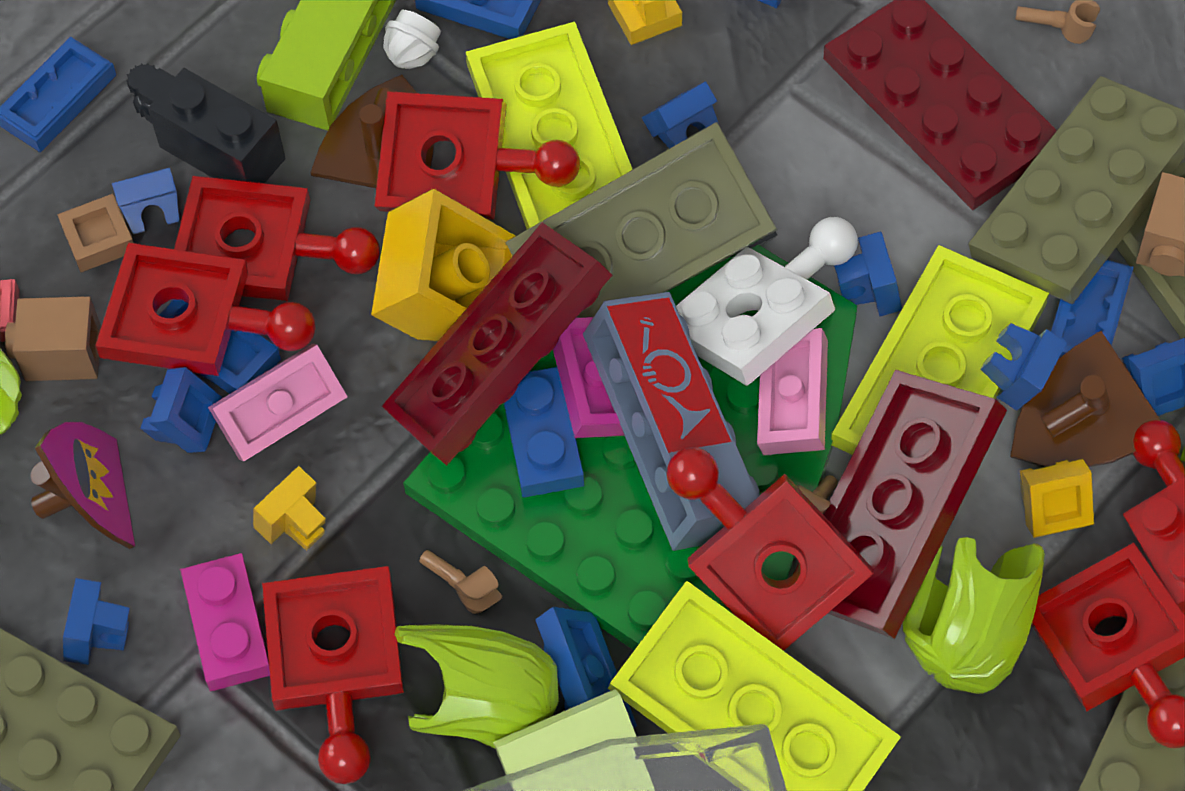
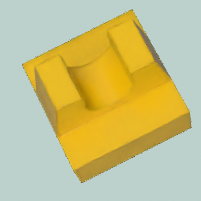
M608 0L611 11L631 45L682 26V11L676 0Z
M1083 459L1072 462L1068 460L1056 462V465L1035 470L1032 468L1020 470L1025 522L1033 538L1094 525L1092 472Z
M298 466L253 508V528L270 544L285 532L307 551L325 533L321 526L325 523L326 518L313 506L316 499L317 482Z

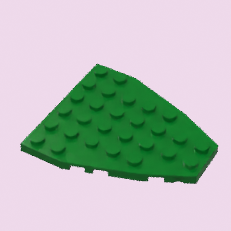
M760 245L751 248L783 267L788 264V262ZM736 255L721 261L668 291L675 306ZM812 277L807 280L830 292L835 311L814 328H822L828 340L825 450L763 455L757 445L760 376L746 386L698 356L701 366L710 375L714 396L725 421L734 430L737 449L748 474L756 481L760 495L784 474L796 486L801 485L813 492L823 479L833 449L832 433L840 420L858 306ZM758 310L747 311L740 315H748L752 317L758 312ZM552 350L549 354L540 358L529 372L557 367L554 351ZM503 403L478 429L472 443L463 451L458 452L447 466L430 452L403 482L406 495L574 610L591 612L596 617L600 628L632 650L637 648L686 581L732 613L688 566V557L701 546L672 551L625 436L576 438L584 476V486L523 498ZM784 551L772 553L764 560L761 570L770 579L777 581L788 579L795 556Z

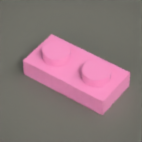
M822 328L813 329L760 375L757 445L763 455L825 450L828 340Z
M311 344L209 406L208 409L238 459L246 461L348 396L318 345Z

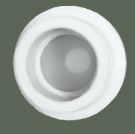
M401 10L396 20L388 21L385 27L386 33L383 48L388 58L399 68L412 69L423 66L439 50L436 41L441 30L433 22L417 13Z

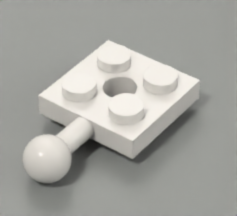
M840 217L822 219L813 227L810 233L809 247L785 267L749 247L739 252L676 306L679 315L687 322L690 340L697 356L746 386L752 383L835 311L830 292L807 279L823 267L824 264L840 265L847 262L855 254L858 237L854 227ZM758 310V312L752 317L748 315H740L747 311Z

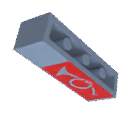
M670 292L604 301L583 333V337L613 409L620 421L621 428L672 551L701 546L720 531L724 525L700 499H684L673 492L666 476L670 459L678 451L689 447L701 448L710 453L716 460L719 468L718 483L744 509L760 496L757 483L747 472L736 446L734 430L724 419L713 393L710 375L701 366L690 340L687 322L679 315Z

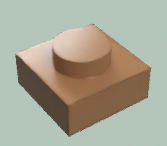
M113 194L57 214L80 273L123 257L127 244L133 243Z

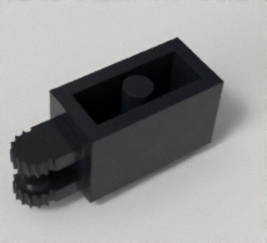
M141 63L139 66L135 65V68L130 69V73L127 74L128 79L126 81L130 93H134L133 104L136 112L153 124L159 147L208 176L219 179L266 183L286 159L276 119L188 69L183 68L175 77L161 68L156 69L155 65L151 66L149 63L143 65Z

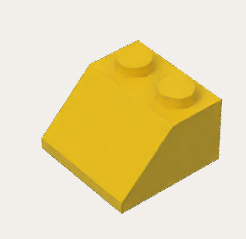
M435 189L389 211L371 315L417 340L439 341L513 256L505 242L514 238L515 235Z

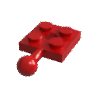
M387 91L374 206L379 211L389 212L435 189L482 217L494 219L499 171L535 173L544 184L552 187H561L572 182L577 176L580 169V157L577 150L570 143L558 139L543 143L537 151L502 148L507 106L503 99ZM439 141L453 143L456 148V156L450 166L442 170H434L427 166L426 154L434 143Z
M192 176L174 247L175 250L245 260L248 276L242 296L288 301L298 256L334 260L343 271L358 275L371 270L376 265L380 255V246L376 237L369 230L361 227L347 228L337 237L303 233L311 201L308 188ZM247 229L255 233L253 240L241 247H232L224 242L226 237L235 230Z
M128 243L95 347L99 357L103 359L168 369L186 367L194 373L219 376L232 330L268 335L272 343L278 348L286 351H296L306 347L311 342L315 334L316 324L310 310L296 302L280 304L272 312L240 307L239 303L248 276L246 261L243 259ZM179 299L189 304L186 311L175 318H163L157 314L160 306L169 300Z
M1152 420L1145 422L1136 430L1133 439L1136 451L1133 453V456L1143 466L1156 469L1167 488L1123 513V516L1163 585L1185 615V467L1178 457L1181 450V438L1176 428L1169 422Z
M689 447L678 451L670 459L666 476L673 492L684 499H700L724 525L720 531L688 557L689 568L736 617L783 651L874 574L871 565L786 474L780 477L744 509L718 483L719 468L716 460L710 453L701 448ZM784 551L791 553L798 559L797 571L786 580L777 581L768 578L761 570L764 560L772 553Z
M1135 543L1128 545L1038 595L1031 626L1086 712L1128 688L1135 686L1149 707L1147 727L1153 739L1167 748L1177 749L1185 747V697L1172 694L1158 674L1159 671L1185 658V615ZM1119 616L1127 620L1125 627L1114 635L1101 636L1094 633L1098 623L1107 617Z
M389 566L262 583L271 694L275 711L326 704L330 736L322 743L319 749V767L322 773L332 782L338 784L356 782L367 772L371 761V754L365 740L354 733L352 700L404 693L399 642H397L395 637L397 624ZM328 626H342L350 632L347 643L337 650H324L315 644L318 633Z

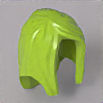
M968 537L958 538L954 551L949 587L936 578L943 546H940L902 624L906 644L928 675L933 674L934 679L941 683L942 686L963 692L983 694L996 688L1012 672L1028 638L1042 580L1045 553L1043 547L1036 543L1013 548L1005 552L998 558L989 572L982 567L976 557L975 539Z
M435 624L396 627L395 637L397 642L425 649L439 663L445 687L443 700L438 712L435 715L414 714V716H408L410 729L422 733L475 739L495 748L494 741L550 718L555 712L559 702L557 665L551 656L535 643L503 631L475 626Z

